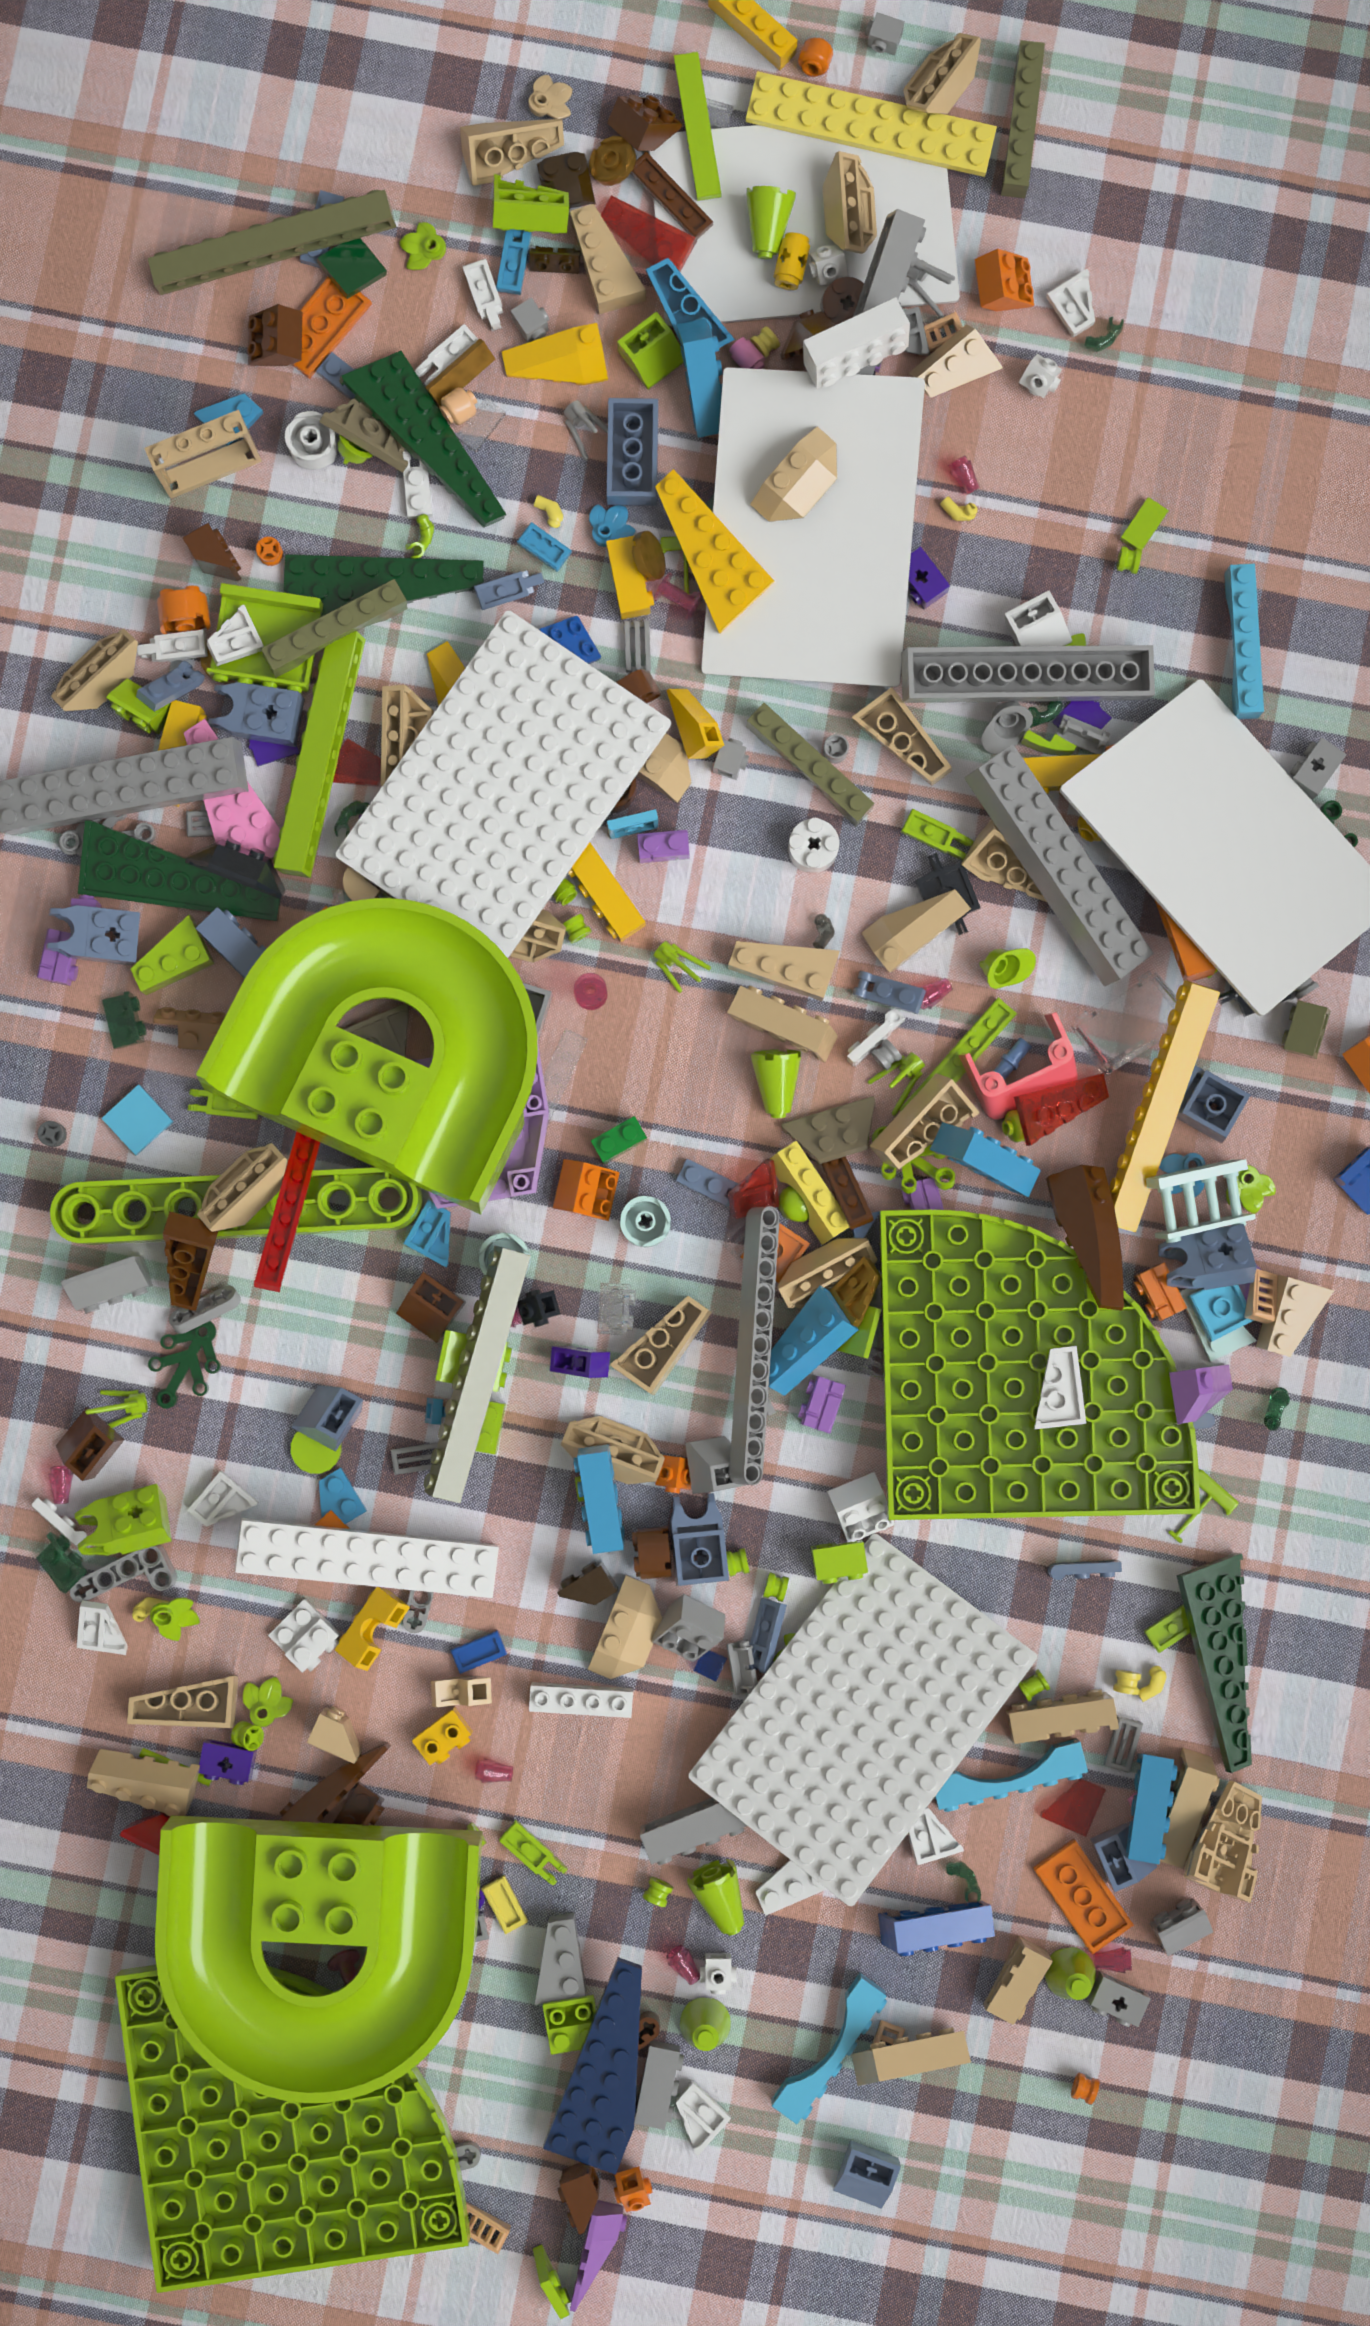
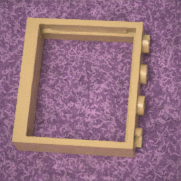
M239 409L144 448L153 471L170 499L262 462ZM238 426L240 432L235 434L233 428ZM241 437L244 438V439L241 440V441H238V442H236V443H233V444H231V445H228V446H226V447H223V448H221V449H218V450H216V451H214V452H211V453H209V454H206V455H204V456H201V457H199V458H196V459H194V460H191V461H189V462H187V463H184V464H182V465H179V466L174 467V468H172V469H169V470H167V471H166V469H165V468L170 467V466H172V465H175V464H177V463H179V462H182V461H184V460H187V459H189V458H192V457H194V456H197V455H199V454H202V453H204V452H206V451H209V450H211V449H214V448H216V447H219V446H221V445H224V444H226V443H229V442H231V441H233V440H236V439H238V438H241ZM252 451L254 457L248 460L245 453ZM177 482L179 488L172 491L170 484Z

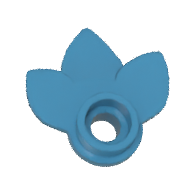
M600 505L593 507L589 515V522L593 527L592 538L597 545L607 547L606 541L629 537L635 534L636 530L626 524L628 510L625 506L616 505L608 510H605Z
M1189 1153L1185 1156L1171 1154L1161 1160L1159 1168L1166 1173L1189 1169L1188 1163L1190 1161H1194L1197 1167L1206 1165L1204 1158L1197 1153ZM1201 1180L1195 1181V1186H1193L1194 1197H1197L1204 1188L1205 1184ZM1180 1185L1173 1186L1171 1194L1180 1193L1183 1191V1188H1180Z

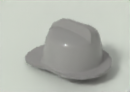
M1004 702L998 705L992 713L991 721L982 734L981 742L984 749L989 753L999 754L1012 744L1016 746L1032 725L1033 716L1031 711L1024 706H1020L1018 702Z

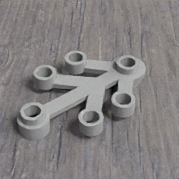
M127 814L120 817L106 818L102 825L113 828L118 821L124 820ZM102 819L93 820V821L99 823ZM85 822L80 823L75 830H67L61 834L58 844L62 852L67 855L78 854L82 856ZM148 823L138 824L135 830L121 831L147 843H152L156 837L155 829ZM146 830L150 831V836L144 839L142 833ZM75 839V846L68 847V841Z

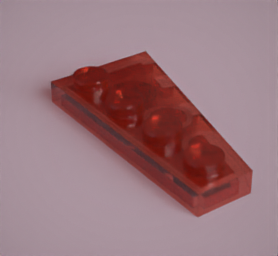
M612 195L601 213V217L606 225L623 241H626L640 256L645 258L651 266L669 258L681 272L697 243L695 237Z
M1104 1073L1015 1096L1014 1100L1026 1146L1033 1145L1042 1137L1054 1132L1058 1127L1075 1119L1079 1114L1090 1110L1109 1098Z

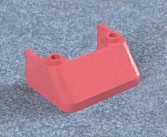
M1057 1012L1044 1015L1055 1038V1041L1047 1049V1055L1052 1065L1014 1083L1006 1085L1003 1077L993 1071L979 1075L970 1053L958 1055L984 1113L989 1118L1002 1119L1009 1111L1028 1107L1071 1087L1076 1082L1078 1073L1073 1048Z

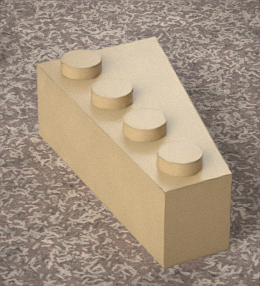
M893 687L852 716V720L856 725L931 786L952 772L951 765L905 703H903Z
M230 1676L130 1697L127 1724L234 1728L238 1676Z
M1102 1689L1089 1690L1087 1695L1077 1697L1076 1693L1066 1694L1062 1696V1700L1052 1701V1698L1037 1700L1036 1705L1027 1706V1703H1017L1011 1705L1012 1709L1006 1710L1011 1740L1014 1744L1046 1740L1050 1738L1049 1734L1053 1733L1055 1737L1072 1736L1075 1734V1730L1079 1729L1080 1732H1087V1734L1098 1732L1100 1726L1109 1725L1110 1730L1119 1729L1114 1698L1107 1692H1102Z
M1182 1748L1180 1757L1183 1758V1765L1181 1770L1177 1769L1176 1780L1173 1783L1174 1797L1172 1807H1167L1166 1817L1170 1818L1168 1833L1163 1835L1162 1843L1166 1844L1164 1860L1160 1859L1161 1862L1182 1869L1193 1847L1191 1845L1194 1837L1198 1838L1201 1833L1202 1823L1200 1822L1202 1816L1207 1815L1211 1804L1209 1800L1212 1792H1216L1219 1785V1777L1217 1776L1212 1757L1186 1748Z
M954 2027L938 2030L939 2036L932 2037L931 2032L916 2035L917 2040L909 2042L908 2037L894 2039V2045L886 2046L885 2041L870 2044L871 2050L851 2054L857 2085L861 2086L971 2063L964 2031L954 2032Z

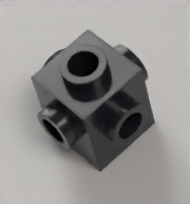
M539 1289L525 1293L526 1298L519 1300L517 1303L523 1326L533 1323L534 1327L549 1324L548 1318L561 1315L554 1290L540 1293Z

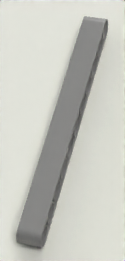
M772 1206L751 1208L746 1216L729 1466L731 1481L741 1485H757L763 1476L779 1235V1213Z

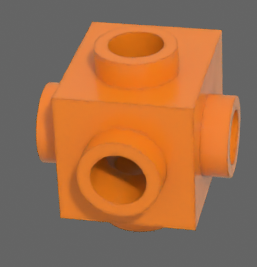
M663 1455L665 1459L655 1485L665 1486V1492L680 1494V1489L691 1490L688 1459Z
M639 2166L616 2173L617 2187L614 2188L615 2197L618 2204H623L626 2212L639 2211L644 2206L651 2205L649 2194L653 2193L649 2177L644 2178Z

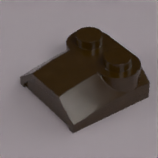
M570 152L545 158L537 164L541 186L568 192L569 209L596 204L585 153Z

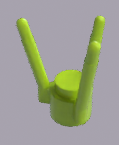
M665 941L658 947L653 956L658 960L656 965L663 970L679 993L682 992V988L666 965L671 967L675 963L695 981L701 982V978L678 959L679 955L707 970H710L711 966L683 951L676 944L671 945Z
M912 1052L907 1057L902 1055V1059L893 1063L889 1070H882L868 1080V1084H872L897 1067H899L900 1073L889 1084V1088H893L904 1076L908 1079L912 1077L892 1111L893 1116L901 1108L916 1081L923 1075L921 1070L925 1067V1064Z
M101 1390V1395L129 1398H124V1403L97 1407L85 1411L86 1414L125 1409L126 1413H131L108 1424L111 1428H114L130 1420L142 1418V1413L148 1412V1405L145 1393H139V1390Z

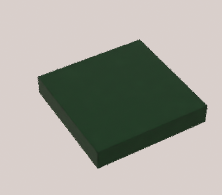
M361 238L341 243L317 258L319 266L346 299H349L387 275V270Z

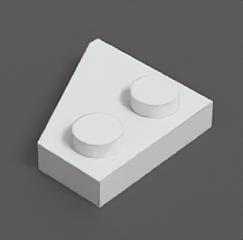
M1085 269L1047 293V300L1072 337L1077 336L1094 325L1095 317L1094 309L1092 308V292L1089 286L1088 269Z
M220 1471L187 1511L208 1527L249 1509L259 1502L223 1471Z
M694 2081L676 2099V2105L692 2142L693 2150L698 2156L730 2121L731 2115Z

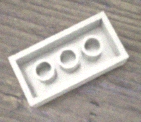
M895 297L803 340L804 365L816 389L823 386L830 387L838 379L845 376H853L860 369L868 365H877L883 358L892 354L898 355L909 347L910 322L897 298Z

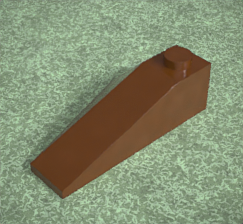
M813 309L799 314L800 320L795 321L792 325L780 354L781 359L784 360L793 357L795 354H802L803 340L835 326V324L821 311L814 313Z

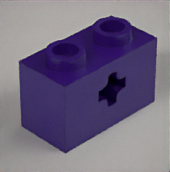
M920 546L911 553L908 589L911 592L909 595L912 601L917 606L921 605L925 610L947 594L950 585ZM917 576H918V578H920V579L924 577V578H925L924 583H923L922 581H918V582H917V581H916Z
M552 1346L550 1372L586 1378L608 1377L610 1352L576 1346Z
M207 1739L203 1742L199 1773L204 1774L205 1779L219 1780V1777L229 1779L231 1784L244 1785V1782L248 1783L252 1779L257 1749L249 1751L233 1743ZM226 1758H229V1763L233 1764L228 1769L225 1768L226 1764L221 1762Z

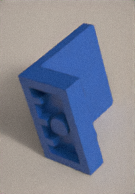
M578 616L539 629L588 664L596 662L601 658L598 649Z
M1368 1145L1333 1178L1334 1182L1366 1215H1370V1145Z

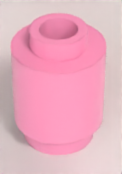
M742 337L731 346L729 350L732 354L731 358L740 368H764L765 364L763 362L765 357L750 340Z

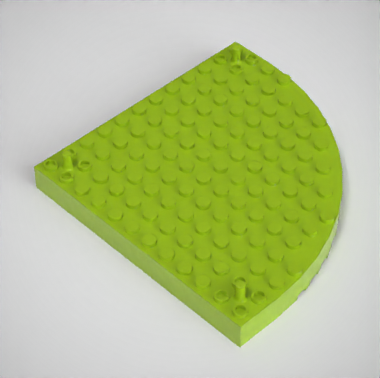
M887 1210L879 1212L888 1520L1200 1514L1199 1465L1195 1428L1193 1422L1177 1424L1169 1373L1177 1372L1176 1364L1160 1338L1159 1332L1153 1327L1135 1300L1124 1291V1308L1122 1310L1099 1308L1085 1281L1087 1275L1082 1268H1079L1075 1260L1077 1255L1074 1249L1067 1246L1064 1242L1030 1226L999 1217L966 1211ZM1077 1346L1086 1424L1034 1429L1049 1350Z
M156 1964L122 1969L115 1976L157 2293L469 2245L471 2235L457 2150L446 2118L430 2086L416 2066L387 2086L348 2100L329 2103H299L267 2097L246 2089L226 2078L210 2066L193 2049L182 2035L170 2014L159 1983ZM268 1966L273 1976L292 1991L305 1995H324L333 1992L307 1978Z

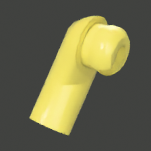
M537 495L534 507L547 512L549 517L547 523L550 527H560L564 516L559 504Z
M949 496L940 503V506L955 521H970L975 518L978 511L977 506L973 503L957 506Z
M146 1597L135 1605L132 1618L137 1622H142L150 1615L154 1605L169 1603L170 1601Z

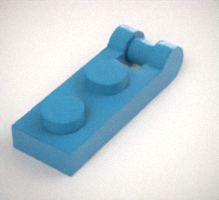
M513 229L506 230L496 286L498 292L521 295L532 232ZM514 238H521L522 242H514L513 240Z

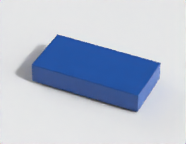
M498 1630L450 1650L460 1674L507 1655Z

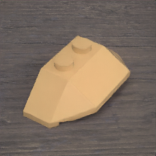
M959 33L954 36V40L944 43L930 53L903 89L907 108L926 113L948 114L974 79L981 43L980 37Z
M838 151L835 153L823 184L826 235L842 250L863 254L877 237L874 187L867 172L860 164L859 156Z
M817 426L793 447L769 475L750 505L769 522L804 518L837 480V444Z
M124 628L119 630L118 633L99 640L63 674L56 691L53 692L51 697L64 711L97 709L108 700L106 697L112 690L134 674L138 642Z
M407 685L382 686L381 786L384 785L434 714V711Z
M666 733L636 776L676 803L680 801L691 785V777L684 745Z
M542 909L510 956L534 963L554 953L561 952L566 927L551 913Z
M272 1143L246 1151L209 1186L203 1199L202 1208L199 1209L197 1215L212 1232L245 1225L280 1191L287 1159Z
M867 1238L835 1239L792 1262L777 1287L788 1308L796 1307L802 1309L820 1285L830 1291L864 1256L869 1258L873 1264L876 1263L877 1258Z
M602 1416L569 1422L561 1446L572 1458L577 1457L578 1448L609 1444L615 1480L625 1484L657 1481L665 1458L659 1453L648 1434Z
M628 1575L625 1576L587 1670L613 1679L644 1667L653 1646L652 1638L663 1618L650 1584Z

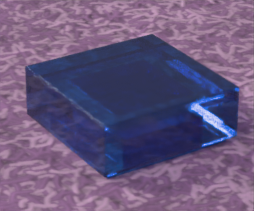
M709 1650L698 1659L693 1671L716 1682L727 1657Z

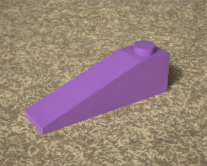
M1229 1365L1169 1373L1177 1424L1197 1421L1233 1390Z
M600 2200L597 2201L588 2222L570 2311H576L618 2240L619 2231H625L627 2216L623 2215L624 2206Z

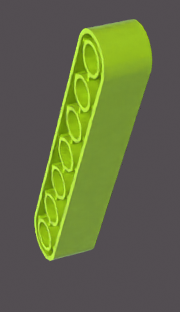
M376 1167L313 1170L296 1235L403 1229L412 1224L421 1212L423 1204L421 1188ZM221 1175L71 1183L63 1187L55 1195L50 1208L51 1222L61 1237L74 1243L102 1245L165 1241L163 1240V1231L169 1211L179 1214L178 1207L181 1201L186 1198H192L197 1205V1211L193 1218L200 1219L197 1214L199 1209L202 1208L209 1186ZM394 1188L400 1194V1202L394 1209H384L380 1203V1196L384 1190ZM337 1191H345L349 1196V1205L342 1212H335L330 1207V1197ZM279 1192L245 1225L218 1230L216 1239L266 1237ZM140 1200L146 1207V1214L142 1220L133 1222L128 1216V1208L131 1203ZM90 1203L95 1209V1217L90 1223L84 1225L79 1221L77 1212L81 1205Z

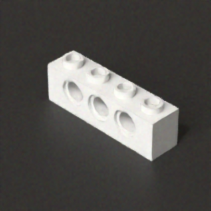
M532 1682L530 1686L529 1712L632 1717L633 1688Z

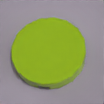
M299 1431L294 1435L291 1442V1456L294 1463L301 1470L310 1474H321L330 1470L339 1461L342 1453V1443L335 1452Z

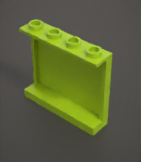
M221 583L220 594L222 600L216 632L221 629V626L227 619L230 620L241 605H245L265 647L321 618L323 603L320 598ZM262 651L216 666L212 657L211 666L207 668V673L210 677H213L214 681L221 683L234 680L246 684L285 688L287 690L299 691L302 694V691L309 692L315 654L298 667L277 678L273 675L263 657Z

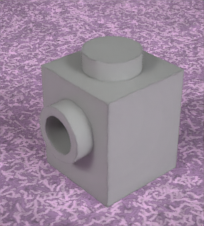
M877 12L874 21L869 20L865 35L869 36L867 46L879 53L886 52L895 55L903 34L905 21Z
M532 297L511 310L512 320L527 343L545 337L546 332L549 331L547 321L550 319L544 308H538Z
M729 738L727 741L723 739L725 746L719 749L713 773L737 780L740 769L745 770L749 760V756L745 755L747 747L742 746L743 743L739 740Z

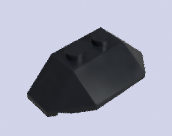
M233 839L220 840L195 851L185 861L187 864L278 899L282 898L286 890L274 868L271 858L265 856V852L256 848L249 850L241 847V843Z

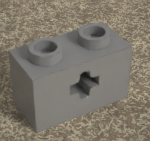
M1321 738L1316 743L1312 741L1303 753L1307 757L1302 763L1298 761L1289 773L1292 775L1294 782L1312 800L1319 795L1347 755L1324 738ZM1314 763L1318 764L1316 772L1312 770Z
M1100 1971L1087 2000L1093 2006L1092 2010L1102 2016H1106L1107 2013L1116 2017L1115 2021L1126 2027H1130L1131 2024L1139 2027L1151 1998L1146 1992ZM1121 1997L1123 2000L1122 2004L1117 2003L1115 2006L1113 2000H1119Z

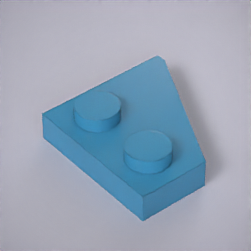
M244 393L200 409L194 415L204 424L239 409L249 429L264 412ZM238 426L233 428L235 434L240 432ZM239 438L229 443H226V445L228 446L233 443H236L239 440Z
M428 1200L404 1244L447 1268L449 1264L451 1212L444 1208L437 1209L435 1204Z
M342 1468L319 1481L322 1518L332 1510L344 1524H347L367 1511Z

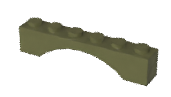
M1020 40L1016 58L1013 104L1001 196L1025 198L1029 187L1045 43Z
M393 579L261 648L263 657L273 675L277 678L298 667L316 652L336 640L366 626L386 621L407 610V600L397 582Z
M763 703L749 717L746 727L764 744L775 750L804 774L855 827L870 813L875 803L767 704Z

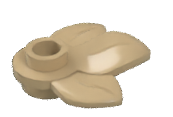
M549 75L539 77L533 84V93L528 100L530 111L536 116L549 115L554 119H564L570 116L571 112L565 103L571 98L573 89L565 83L557 82L553 84Z

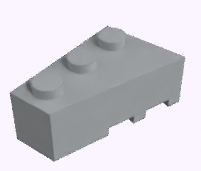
M575 1912L549 1917L535 2005L586 1996L587 1988Z

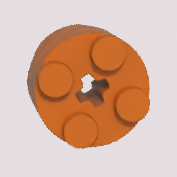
M191 585L181 590L163 589L159 592L160 597L157 599V609L162 634L202 630L205 627L207 630L210 629L207 596L200 592L198 586Z

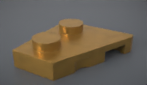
M865 1256L830 1290L851 1325L855 1327L861 1325L882 1277L872 1261Z

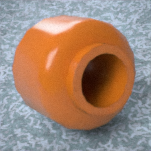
M809 38L804 42L798 58L799 66L806 75L811 77L825 74L833 57V48L823 38Z

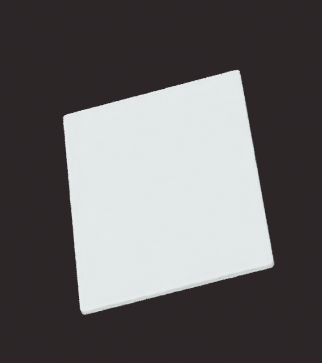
M760 125L711 129L722 197L697 201L686 131L676 132L655 151H649L650 156L713 221V226L697 241H694L654 199L659 262L669 258L721 323L797 317L799 314L813 309L814 313L821 311V298L829 285L820 286L816 278L811 277L808 263H811V252L816 251L822 246L836 245L826 235L823 184L835 153L838 151L859 156L860 164L867 172L874 187L877 237L863 254L842 250L845 254L849 277L857 278L863 283L865 282L886 217L889 213L899 209L925 219L923 225L926 228L925 236L921 243H917L915 252L918 253L917 258L955 276V280H951V284H946L929 274L923 282L918 280L917 283L935 304L956 303L959 300L947 168ZM753 186L780 187L781 193L787 194V189L796 192V199L783 238L789 232L800 233L809 238V255L802 284L799 285L797 290L782 289L774 284L775 279L773 275L778 254L773 255L772 259H760L758 254L753 252L746 197L748 187L753 190ZM909 283L905 292H901L898 299L901 307L928 305ZM846 298L844 301H840L843 304L844 310L852 307L849 304L850 300ZM664 310L665 323L671 328L672 325Z
M748 368L724 369L713 513L775 582L721 634L718 632L706 604L702 655L703 673L887 687L899 686L925 390L923 378L855 374L838 379L830 387L823 386L816 389L809 373L804 371ZM818 426L837 444V480L804 518L769 522L750 505L764 481L793 447Z
M506 611L336 851V857L396 899L429 904L464 919L483 932L509 958L669 730L671 721L512 611Z
M1201 679L1193 683L1060 788V793L1260 1017L1267 1014L1370 928V865L1205 681Z
M872 1534L864 1544L868 1573H864L863 1578L848 1580L847 1576L838 1578V1582L834 1583L689 1773V1779L850 1907L856 1904L1037 1660V1654L878 1534Z

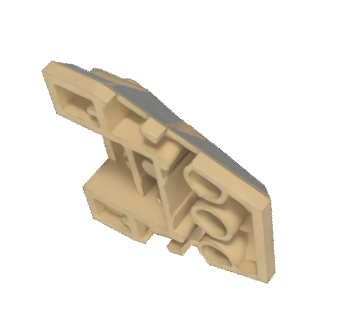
M1234 1781L1227 1783L1209 1815L1208 1822L1189 1852L1188 1860L1185 1863L1184 1878L1211 1891L1251 1903L1257 1879V1869L1252 1868L1253 1853H1259V1845L1253 1844L1254 1831L1260 1829L1261 1795Z

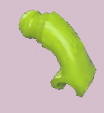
M421 514L417 517L421 534L419 541L405 545L406 550L414 549V554L410 558H420L429 544H431L434 534V523L429 520L426 514Z

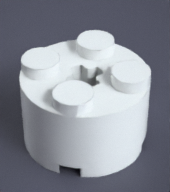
M306 411L299 413L288 424L285 431V441L292 458L300 467L312 470L321 469L332 464L338 452L337 435L335 431L319 422L322 414L318 412Z
M819 818L807 819L799 823L793 829L788 843V852L792 863L804 872L818 873L828 869L834 863L840 843L836 830L831 824ZM809 842H811V843L817 842V843H818V850H816L815 848H812V849L810 850V849H809V844H810Z

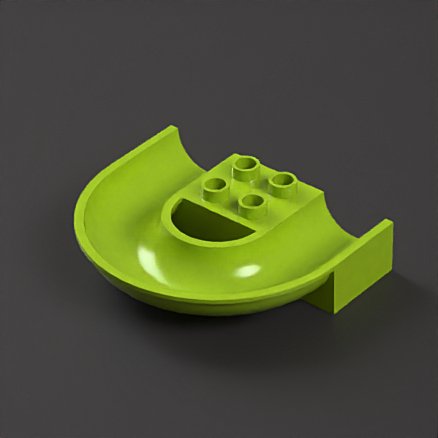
M394 898L364 899L332 906L307 917L279 936L262 953L244 979L196 1076L206 1091L481 1215L524 1126L523 1111L531 1094L536 1074L538 1057L537 1029L531 1002L520 976L499 947L483 932L464 919L429 904ZM387 998L404 1002L416 1009L424 1017L432 1031L434 1054L429 1068L343 1030L337 1027V1024L349 1010L368 1000Z
M172 1815L161 1829L155 1959L163 1997L182 2035L210 2066L226 2078L246 2089L283 2101L329 2103L348 2100L385 2087L405 2075L436 2047L448 2031L466 1993L477 1937L483 1831ZM262 1941L367 1946V1953L360 1971L346 1986L329 1994L305 1995L290 1990L273 1976L264 1959Z

